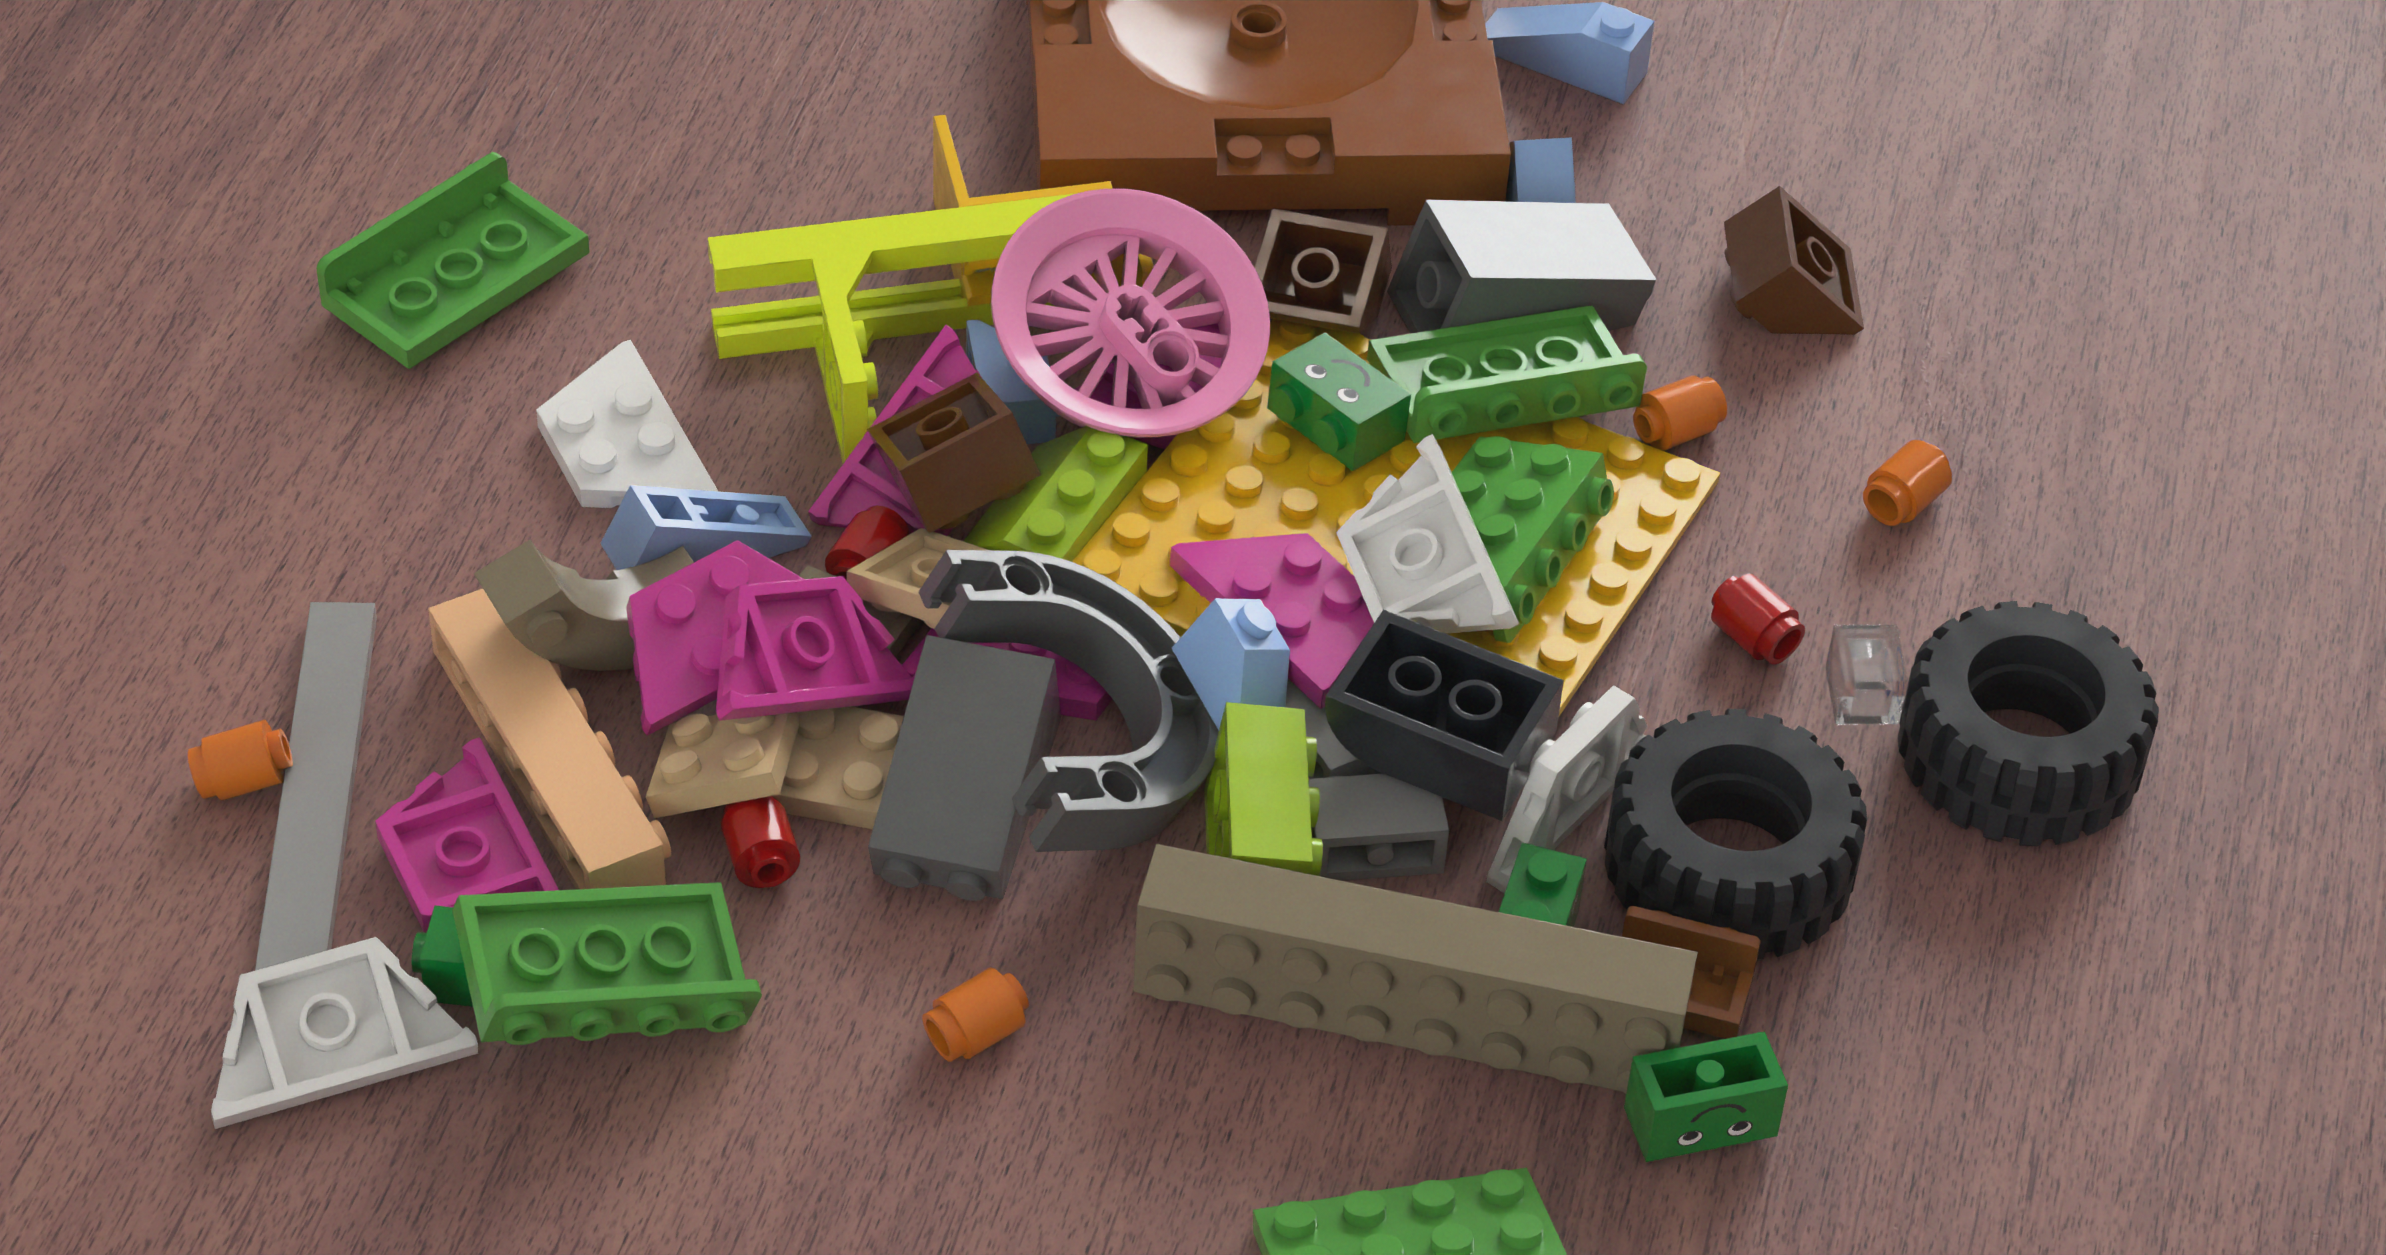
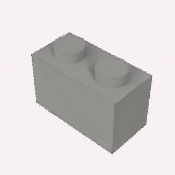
M1386 774L1330 776L1327 778L1309 779V787H1318L1320 792L1318 821L1316 827H1311L1312 838L1322 839L1323 844L1320 877L1342 881L1444 873L1449 828L1441 796Z

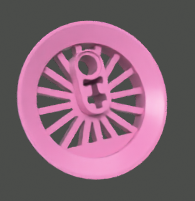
M1099 189L1059 199L1040 209L1016 230L1006 244L994 273L991 289L992 318L998 341L1006 358L1021 380L1045 405L1061 417L1080 427L1088 426L1103 432L1130 438L1161 437L1196 429L1222 416L1237 404L1254 383L1267 353L1270 336L1268 301L1262 282L1248 256L1237 242L1210 218L1179 201L1159 194L1132 189ZM1124 253L1121 286H1119L1110 261ZM1138 254L1158 260L1142 287L1136 285ZM1169 267L1185 277V279L1156 298L1153 295ZM1094 273L1096 281L1090 274ZM1197 292H1200L1207 301L1204 304L1173 309ZM1047 302H1049V303L1053 304L1054 306H1049V305H1044V304H1046ZM1217 323L1220 334L1190 328ZM1028 326L1056 331L1031 336ZM1073 351L1050 367L1042 359L1043 356ZM1199 354L1221 358L1220 368L1201 359ZM1097 359L1079 391H1076L1064 382L1065 379ZM1112 361H1115L1111 405L1091 399L1092 393ZM1157 364L1169 366L1175 372L1163 370ZM1128 379L1134 385L1142 409L1125 408ZM1190 380L1200 384L1203 388L1195 393L1189 386Z

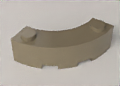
M528 540L478 570L474 575L507 628L530 651L549 661L577 669L597 671L626 670L634 668L633 655L635 652L634 640L629 633L626 610L630 595L694 563L684 546H681L653 561L634 567L613 570L606 580L581 578L575 569L565 567L547 558L535 547L531 540Z

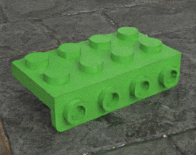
M491 152L433 189L423 193L420 197L391 215L378 221L341 246L331 250L319 260L316 269L321 305L399 363L410 369L589 254L590 250L589 239L586 233L510 182L506 159L496 152Z
M1593 305L1369 340L1367 360L1371 366L1411 394L1406 431L1413 443H1419L1431 434L1437 440L1639 407L1647 371V365L1639 354H1622Z
M1479 436L1452 471V475L1519 622V625L1510 629L1493 630L1496 641L1511 643L1524 624H1528L1531 621L1539 603L1550 588L1557 585L1561 573L1576 552L1583 549L1587 537L1602 516H1606L1609 513L1613 503L1614 488L1612 481L1607 479L1603 453L1570 449L1558 444L1540 445L1511 441L1500 436Z
M721 882L459 895L452 909L481 1042L506 1041L512 1045H526L534 1043L541 1038L570 1036L581 1041H591L605 1037L608 1034L640 1032L642 1035L655 1037L678 1029L706 1028L711 1032H726L741 1025H746L762 997L759 982L754 979H745Z
M1527 1167L1513 1170L1499 1169L1490 1171L1487 1174L1442 1181L1427 1180L1416 1185L1377 1191H1356L1344 1196L1305 1202L1290 1201L1279 1206L1253 1209V1233L1261 1255H1567Z

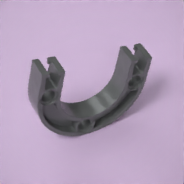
M946 550L918 592L924 606L928 609H937L942 602L951 603L935 627L938 637L967 643H1021L1043 648L1060 655L1087 672L1107 691L1119 707L1129 728L1132 741L1131 753L1113 756L1041 757L1012 797L1020 816H1032L1036 809H1049L1029 836L1035 851L1119 849L1140 844L1164 831L1175 820L1211 771L1216 760L1215 744L1219 732L1172 650L1180 636L1157 612L1126 588L1074 562L1034 552Z

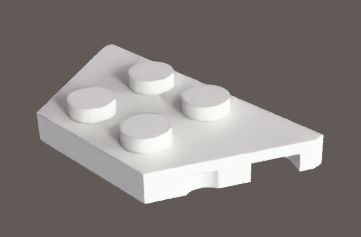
M631 340L620 343L536 409L538 428L582 507L613 508L621 504L630 485L718 491Z
M1431 434L1416 446L1421 456L1399 480L1389 475L1373 492L1370 502L1364 508L1357 510L1336 532L1371 617L1375 623L1384 609L1445 634L1515 627L1519 625L1516 615L1443 452L1433 434Z
M1613 685L1594 704L1591 702L1585 703L1573 717L1569 728L1556 741L1549 739L1539 747L1531 761L1528 780L1487 875V883L1505 894L1522 842L1554 850L1613 792L1615 778L1621 763L1629 758L1630 750L1646 736L1643 733L1648 727L1645 719L1639 715L1640 708L1634 697Z
M377 937L241 974L233 1005L234 1014L231 1028L227 1033L224 1047L223 1066L216 1098L213 1099L211 1108L214 1128L218 1129L478 1054L477 1039L468 1027L462 1028L437 1004V997L418 978L409 976L400 967L399 959Z

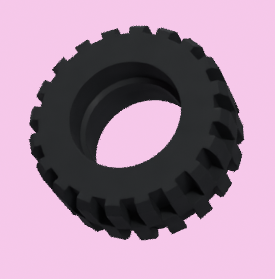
M2017 601L1997 603L1994 606V610L1986 611L1983 605L1961 614L1959 621L1955 618L1946 621L1934 630L1931 638L1923 642L1916 654L1914 666L1911 668L1900 717V729L1897 737L1899 753L1905 760L1903 767L1915 787L1922 786L1921 795L1936 811L1941 808L1946 809L1949 812L1948 818L1950 821L1967 830L1971 825L1983 830L1984 838L2002 842L2003 837L2019 839V846H2039L2042 840L2053 839L2055 845L2072 842L2079 838L2080 831L2089 836L2107 827L2111 819L2121 816L2131 805L2134 793L2139 790L2158 723L2159 707L2155 702L2157 693L2147 671H2142L2143 663L2129 646L2122 649L2119 646L2120 639L2117 634L2104 625L2097 629L2088 624L2087 616L2070 610L2068 615L2052 611V604L2034 602L2032 607H2018ZM1998 709H2018L2033 712L2051 719L2070 734L2056 737H2038L2022 734L2000 725L1984 712Z
M1727 709L1725 715L1712 716L1710 710L1695 712L1688 715L1687 722L1682 724L1676 718L1656 728L1654 737L1647 735L1630 750L1629 758L1621 763L1617 772L1604 845L1606 850L1605 868L1608 879L1616 885L1614 893L1626 910L1630 906H1636L1652 911H1663L1672 916L1717 927H1727L1741 933L1756 936L1761 941L1757 961L1763 960L1767 952L1774 951L1776 956L1780 957L1799 950L1802 939L1807 944L1816 941L1829 931L1831 923L1841 918L1848 906L1850 893L1854 889L1867 824L1866 805L1860 798L1862 790L1855 776L1849 769L1843 771L1845 762L1829 745L1823 748L1817 745L1818 738L1815 734L1800 725L1795 730L1783 725V719L1774 715L1764 713L1762 719L1746 716V710ZM1713 818L1741 820L1766 830L1775 836L1782 845L1759 851L1727 849L1702 839L1686 825Z

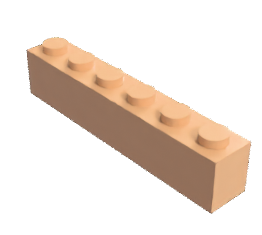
M484 589L428 608L434 654L575 888L595 889L666 885L664 859L671 857V847L666 832L658 820L648 821L643 813V803L637 785L630 775L620 776L615 768V757L609 740L602 731L596 733L592 731L588 724V715L583 699L576 688L566 689L561 681L559 664L542 658L519 642L501 619Z

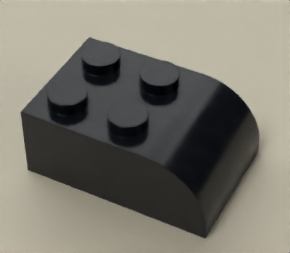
M1383 609L1327 693L1325 712L1328 724L1338 741L1347 751L1367 766L1503 821L1530 775L1529 767L1535 753L1545 741L1552 740L1557 732L1564 680Z

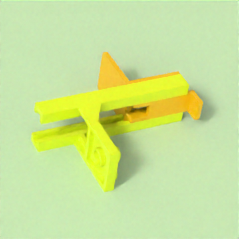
M946 115L933 116V200L935 210L708 237V256L713 267L716 293L807 281H816L819 296L711 309L712 329L719 359L815 347L842 463H844L866 434L867 429L877 419L875 408L868 407V400L878 399L876 370L873 362L863 363V358L867 357V351L873 340L940 332L945 325L953 330L966 328L967 320H980L988 325H994L991 310V289L994 273L1006 244L1016 230L1040 209L1059 199L1090 190L1113 189L1111 181L969 198ZM1124 253L1110 261L1119 286H1121ZM1138 254L1136 285L1140 287L1143 286L1154 268L1151 257ZM951 264L954 279L855 291L865 274ZM1094 273L1090 274L1096 281ZM1047 302L1046 304H1044V305L1054 306L1053 304H1051V303H1049V302Z

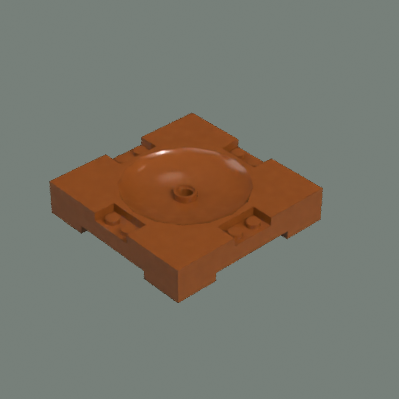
M1026 0L1029 20L1037 190L1111 181L1113 189H1132L1159 194L1179 201L1197 211L1385 208L1387 226L1415 225L1426 200H1506L1511 152L1493 40L1487 39L1481 0Z

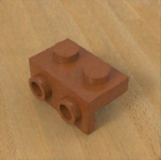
M1636 906L1628 907L1622 937L1698 952L1684 1028L1724 1039L1737 1037L1753 982L1760 939L1731 928L1717 927L1672 916L1663 911H1652Z

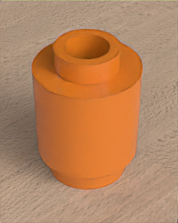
M1691 375L1642 394L1640 406L1636 407L1633 414V423L1638 436L1645 443L1665 451L1713 432L1717 428L1718 423L1724 421L1727 416V402L1721 387L1713 378L1708 376L1700 378Z
M1921 440L1907 442L1869 476L1867 487L1863 491V501L1869 513L1876 520L1888 526H1896L1899 523L1912 521L1951 485L1952 472L1946 455L1938 447Z
M260 720L203 737L200 746L188 749L191 775L197 791L203 799L217 796L221 801L281 784L284 781V769L293 766L291 749L284 731L281 728L272 731L266 720Z
M989 967L933 1001V1009L923 1014L922 1021L930 1041L945 1060L952 1062L961 1056L965 1059H971L1024 1027L1026 1023L1024 1010L1029 1008V1001L1023 987L1011 973L1002 975L996 969Z

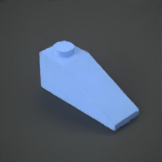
M1605 2L1497 8L1485 23L1487 39L1493 40L1496 57L1624 104L1647 74L1655 21L1632 13L1625 8L1616 7Z
M630 485L600 544L616 570L653 561L681 546H684L692 560L696 562L736 540L767 558H771L807 546L812 536L785 496Z

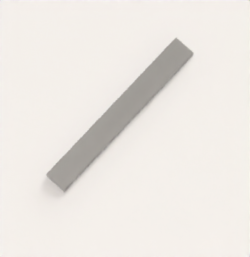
M310 602L289 741L293 766L285 768L255 970L332 949L377 622L375 603Z

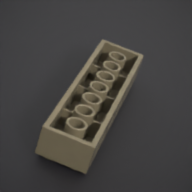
M1156 844L1137 904L1133 992L1151 995L1164 1001H1180L1219 1009L1228 1014H1244L1283 1022L1296 1028H1313L1352 1036L1365 1042L1377 1041L1420 1050L1429 1055H1445L1488 1064L1497 1069H1514L1553 1077L1566 1083H1583L1626 1093L1633 1056L1680 1048L1698 952Z

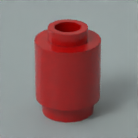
M879 505L871 506L866 511L857 513L826 556L825 568L827 573L834 576H843L847 580V571L909 535V529L905 520L894 510Z
M1745 574L1739 578L1737 576L1728 578L1718 587L1712 597L1711 603L1714 606L1711 613L1712 622L1756 660L1765 659L1772 665L1779 664L1786 660L1803 640L1805 626L1798 621V612L1754 574Z
M773 796L726 805L721 829L738 880L749 887L769 888L789 879L799 867L800 853L784 806L774 799Z

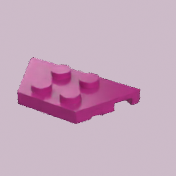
M947 325L944 326L871 427L976 372L979 374L960 345L959 338L952 328ZM868 431L808 511L810 519L818 525L846 528L857 513L866 511L871 506L879 505L897 512L905 520L909 529V535L920 528L926 529L912 512ZM953 528L937 529L933 532L948 536Z
M1308 533L1178 543L1171 547L1170 566L1210 603L1215 598L1260 599L1263 605L1273 614L1276 620V627L1290 649L1288 679L1320 709L1324 708L1327 693L1374 624L1355 576Z
M736 540L630 595L626 610L629 633L634 640L633 664L635 680L639 681L643 709L640 719L641 727L645 734L648 736L717 699L725 600L730 592L743 584L802 580L804 578Z
M843 576L743 584L736 587L726 596L716 705L719 721L909 700L915 675L911 677L887 648L895 640L894 637L878 619L867 612L863 605V600Z
M480 737L470 740L462 747L463 759L443 776L433 771L416 786L414 793L408 799L397 802L375 820L377 838L423 932L428 930L434 905L454 907L459 895L559 890Z

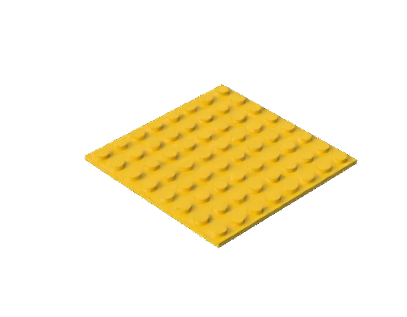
M1273 319L1270 322L1269 343L1263 365L1247 393L1222 416L1206 425L1177 434L1072 562L1089 568L1126 588L1157 612L1180 637L1211 603L1204 596L1202 597L1170 566L1171 547L1178 543L1308 533L1353 574L1336 532L1357 510L1364 508L1370 502L1373 492L1389 475L1399 480L1419 459L1421 454L1416 448L1419 443H1413L1406 431L1404 442L1358 469L1351 471L1331 454L1322 451L1319 446L1299 431L1279 419L1276 414L1267 409L1272 361L1325 332L1369 364L1367 353L1369 340L1371 339L1357 333ZM1579 417L1437 439L1436 441L1443 452L1451 472L1479 436H1500L1511 441L1540 445L1558 444L1565 448L1603 453L1607 479L1612 481L1614 488L1612 507L1606 516H1602L1589 534L1583 549L1576 552L1565 567L1557 585L1550 588L1539 603L1531 621L1528 624H1524L1511 643L1496 641L1493 630L1447 633L1450 636L1564 680L1559 711L1560 716L1718 484L1720 472L1699 465L1690 459L1681 458L1641 443L1632 437L1623 436L1591 424Z

